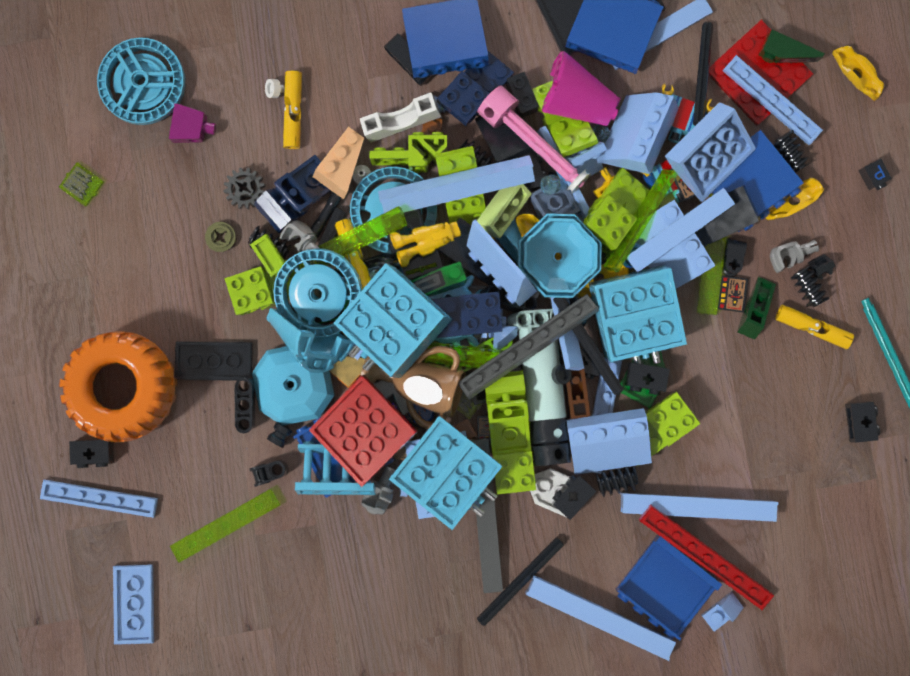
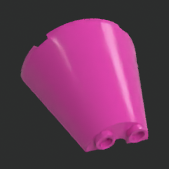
M560 52L552 64L550 75L554 79L544 99L542 112L607 126L610 120H614L617 116L618 109L616 107L620 102V97L616 96L568 53Z

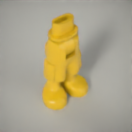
M456 221L449 224L445 222L444 224L440 223L414 228L410 235H400L398 232L390 233V239L395 249L413 242L417 244L411 248L397 251V258L402 268L409 265L410 259L413 256L419 254L424 257L448 244L450 241H454V238L461 236Z

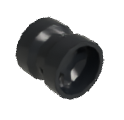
M276 422L273 427L275 432L270 433L267 440L284 448L286 437L291 436L293 431Z

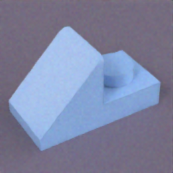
M502 316L503 332L494 333L493 352H498L517 336L518 327L506 326V316Z
M730 592L701 614V616L710 628L716 631L727 621L733 622L744 607L733 592Z

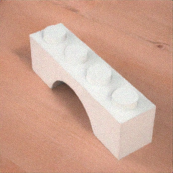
M428 93L414 98L410 105L401 110L391 113L376 112L360 118L365 137L371 143L440 118L441 114L435 97L432 93Z

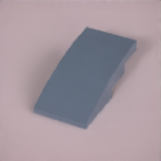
M562 178L531 193L530 200L539 220L547 213L575 214L583 222L584 219L580 214L581 209L571 195V192L567 190L568 187Z

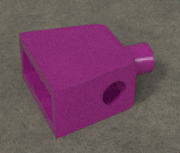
M174 103L169 139L173 143H202L205 133L215 135L216 124L208 123L207 115L204 112Z

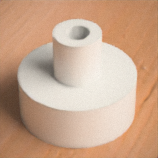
M268 79L266 81L265 93L268 98H278L280 93H284L285 87L280 85L278 79Z
M359 165L355 167L352 177L359 184L371 171L367 166Z

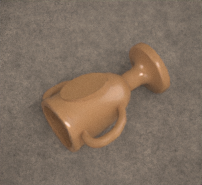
M435 346L426 349L401 378L390 377L376 363L368 371H365L363 367L361 375H365L373 385L377 380L393 383L397 393L406 399L410 416L419 426L425 429H429L433 423L421 418L413 404L440 413L444 420H446V416L453 417L463 393L458 384L466 377L465 371L457 370L460 364V355L453 348L446 346ZM436 353L446 354L453 358L451 368L422 361ZM369 356L365 359L364 364L370 359Z

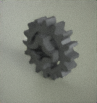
M239 168V173L233 170L232 177L227 175L229 182H224L228 189L223 190V192L229 194L226 199L228 201L232 200L231 204L233 206L238 204L239 209H242L243 205L250 209V204L254 206L255 201L264 193L261 188L266 186L264 183H260L263 178L261 176L257 177L258 173L256 171L251 174L250 168H247L246 172ZM254 182H256V185H257V191H256V192L254 191V188H253V186H254V184H255ZM233 185L236 189V192L234 193L235 195H233L232 191ZM239 185L247 187L251 193L242 190ZM251 197V199L243 201L244 198Z

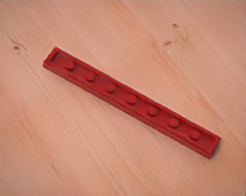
M650 504L639 518L641 523L759 609L763 610L774 597L772 592Z

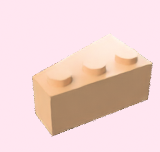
M350 127L342 134L316 168L313 175L316 180L342 199L345 198L364 140V137Z

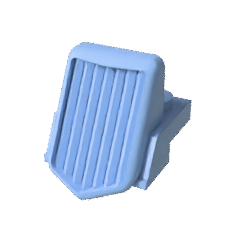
M598 141V144L564 158L575 169L577 168L578 174L587 169L586 173L591 176L602 170L603 165L597 159L607 149L603 142Z

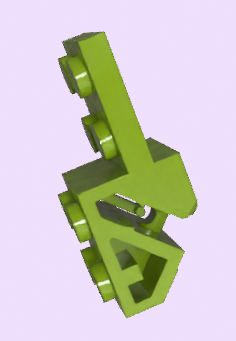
M553 81L532 89L539 105L538 111L543 113L545 117L542 119L543 125L547 127L562 157H567L598 144V139L588 122L542 112L544 99Z
M414 132L413 135H408V150L400 147L393 148V151H386L385 148H374V151H370L372 166H409V170L415 173H426L429 169L428 164L431 161L437 165L435 154L448 152L447 135H443V132H433L432 135Z
M473 146L435 154L439 177L477 168ZM483 194L445 203L449 223L455 222L460 217L472 225V222L475 219L477 221L486 209Z
M621 168L601 196L591 205L588 210V216L584 219L583 223L611 251L615 250L636 222L637 218L634 216L651 191L628 171Z
M303 262L298 265L300 269L305 267ZM260 266L224 278L237 316L276 306L274 301V283L277 274L271 277L265 267ZM293 270V272L291 273V275H290V277H289V280H288V282H287V298H288V301L290 300V298H289V286H290V283H291V280H292L293 276L296 274V272H295L294 270Z
M523 370L512 371L485 389L492 455L531 451Z
M677 391L645 411L649 429L651 457L667 445L669 447L700 424Z
M532 451L493 455V459L502 465V468L495 475L497 495L536 490Z

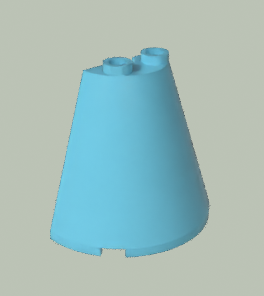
M270 308L267 315L268 322L271 323L300 365L310 372L323 373L333 369L334 364L338 361L342 362L354 345L353 341L340 333L328 337H314V333L300 330L279 314L277 309ZM315 321L313 322L314 325H321Z

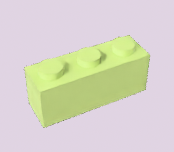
M524 184L500 189L477 222L491 237L501 238L531 196V192Z

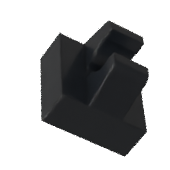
M825 254L808 262V266L811 265L809 269L815 270L814 274L820 280L823 279L822 274L825 272L831 275L835 267L834 261Z

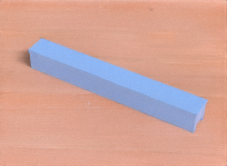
M528 155L378 191L380 203H382L384 215L387 217L534 182L533 163Z
M620 492V512L643 514L651 504L666 516L777 522L778 502Z
M533 576L528 589L525 591L526 595L663 659L670 660L669 657L676 644L671 638L538 576Z

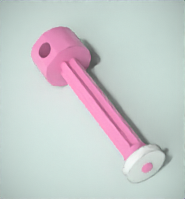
M502 85L498 86L484 99L477 113L494 128L499 127L503 123L510 127L555 169L565 181L571 182L567 190H571L572 195L584 185L590 174L586 173L587 169L578 174L577 168L575 169L514 112L519 101Z

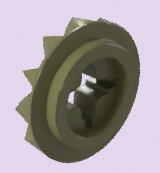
M216 222L206 230L205 241L213 251L225 252L231 249L235 243L236 234L233 227L229 224ZM216 231L220 234L225 233L224 239L226 243L221 240L217 242L218 236Z

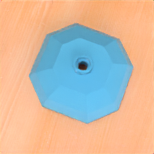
M547 213L518 241V268L544 297L573 298L601 271L602 243L575 214ZM556 253L561 254L560 260L555 259Z
M287 346L267 350L252 372L259 411L282 426L320 418L335 396L330 370L323 373H313L306 370L300 365ZM289 381H293V388L288 387Z

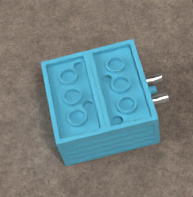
M385 263L333 324L356 344L348 353L350 357L354 358L360 350L363 351L360 354L362 358L370 357L363 365L365 371H368L376 363L390 377L401 378L450 323L452 318L396 267Z
M662 265L641 270L638 273L633 272L589 282L592 301L599 308L595 316L604 357L610 362L633 357L634 363L641 364L640 355L643 356V359L650 358L649 353H652L653 361L657 364V362L660 363L658 351L687 344L672 269L670 267Z
M439 416L389 480L453 530L469 508L480 517L483 516L481 513L484 514L485 511L474 503L477 501L482 504L485 501V498L480 495L481 493L485 494L492 501L495 500L492 496L497 498V495L489 490L487 485L499 472L502 465Z

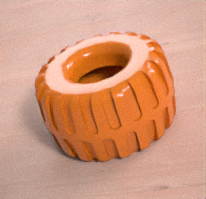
M109 332L87 339L80 348L75 349L70 354L72 357L70 362L65 363L62 371H65L64 379H60L59 387L63 388L64 395H60L62 404L67 406L68 410L65 411L67 416L76 422L75 425L80 430L104 441L128 442L149 434L158 428L163 420L169 416L172 403H175L176 400L175 386H177V378L174 377V367L168 360L167 355L149 339L132 332ZM113 363L127 366L133 372L137 383L134 399L127 406L116 410L102 406L93 393V382L96 374L103 367Z

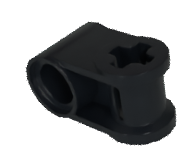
M726 239L722 263V272L726 276L733 277L742 270L747 249L746 241ZM731 263L733 264V267H735L734 270H732V266H729Z
M278 460L249 468V470L253 473L255 479L254 486L257 487L286 476L289 467L285 461ZM276 464L281 465L283 468L280 475L274 471Z

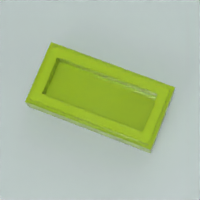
M265 234L250 245L269 275L273 277L278 274L285 261L268 234Z

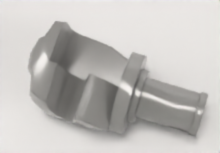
M301 221L290 222L280 235V239L287 241L296 240L301 237V241L295 244L299 252L319 248L316 245V234L307 224Z
M816 240L802 245L794 241L773 248L770 252V261L776 273L784 270V259L787 260V268H792L795 262L797 264L802 263L805 255L818 252L819 246H814L817 244Z
M385 466L380 480L372 482L376 487V494L363 496L361 505L370 514L383 515L386 512L389 503L392 501L394 491L390 487L391 481L389 478L396 471L395 469Z

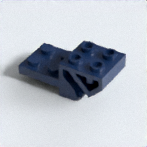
M489 51V65L482 68H469L465 72L461 71L437 98V103L465 126L469 125L476 116L480 115L477 111L484 99L498 86H504L507 78L512 77L514 74L510 68Z
M313 155L292 172H287L274 183L275 188L266 190L255 201L254 206L278 233H281L290 222L296 221L305 215L313 204L331 192L329 188L313 177L316 168L321 163L316 155Z
M499 292L431 299L452 318L450 323L436 338L503 332Z

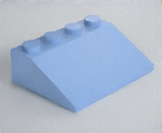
M661 93L626 95L604 143L607 150L601 153L597 161L650 174L679 109L675 97Z
M719 102L665 157L677 175L696 197L703 202L756 148L736 110Z
M672 200L635 223L626 236L631 243H638L642 246L683 217L684 214L675 200ZM695 233L648 265L649 268L662 265L670 267L675 288L684 285L715 266Z
M475 219L472 222L467 247L470 250L469 256L475 262L479 260L483 264L480 268L487 276L491 274L495 278L492 282L498 289L504 288L507 292L505 297L512 304L516 302L520 307L537 290Z
M644 408L566 420L575 475L652 463L648 422Z

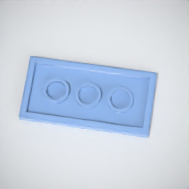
M153 564L113 566L114 644L154 643Z

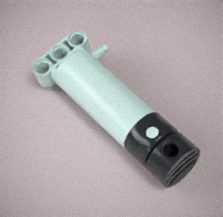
M553 309L527 310L512 313L508 317V325L518 327L520 340L550 320L552 315H554ZM518 317L521 319V324L518 322ZM559 339L522 363L528 405L531 444H538L531 446L533 466L571 462L569 442L562 443L569 440L563 384H556L551 376L552 369L557 365H561Z

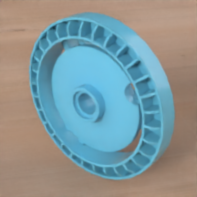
M132 38L114 46L103 58L98 70L97 87L102 102L116 117L131 124L147 125L165 119L173 112L174 103L180 104L185 90V74L180 60L166 45L150 38ZM151 51L157 53L169 62L172 71H168L163 62L153 55L134 54L133 52ZM120 61L121 63L116 68L113 77L115 93L122 94L118 103H116L111 93L110 79L114 67ZM170 77H173V83H170ZM145 78V82L142 85H138V80ZM172 88L167 99L157 108L147 112H133L134 109L147 110L159 105L167 96L169 89ZM124 104L128 106L127 110L122 108Z
M385 167L367 175L356 187L350 203L351 222L356 233L366 245L382 253L392 254L389 243L376 239L366 230L362 223L360 212H369L371 217L367 222L371 229L378 235L387 238L382 219L385 215L378 191L406 184L387 182L376 187L369 196L365 194L373 185L385 179H403L410 182V184L424 180L414 171L402 167ZM363 199L367 200L365 207L361 206ZM437 205L427 207V216L424 223L425 226L435 225ZM403 226V230L400 233L409 235L411 228L407 229L406 226Z
M307 249L289 258L280 268L274 283V301L279 314L298 329L310 331L315 334L314 337H328L339 333L341 330L333 323L329 325H314L315 318L319 317L322 322L336 317L343 309L346 300H350V305L362 291V284L356 269L342 255L327 249ZM309 260H321L334 265L345 276L348 283H344L342 277L331 267L322 264L311 265ZM303 262L305 267L300 269L298 265ZM293 270L296 274L293 276L289 286V298L294 310L299 314L298 316L292 310L287 298V282ZM316 288L322 292V297L319 298L315 295L314 290ZM346 288L350 289V295H347Z

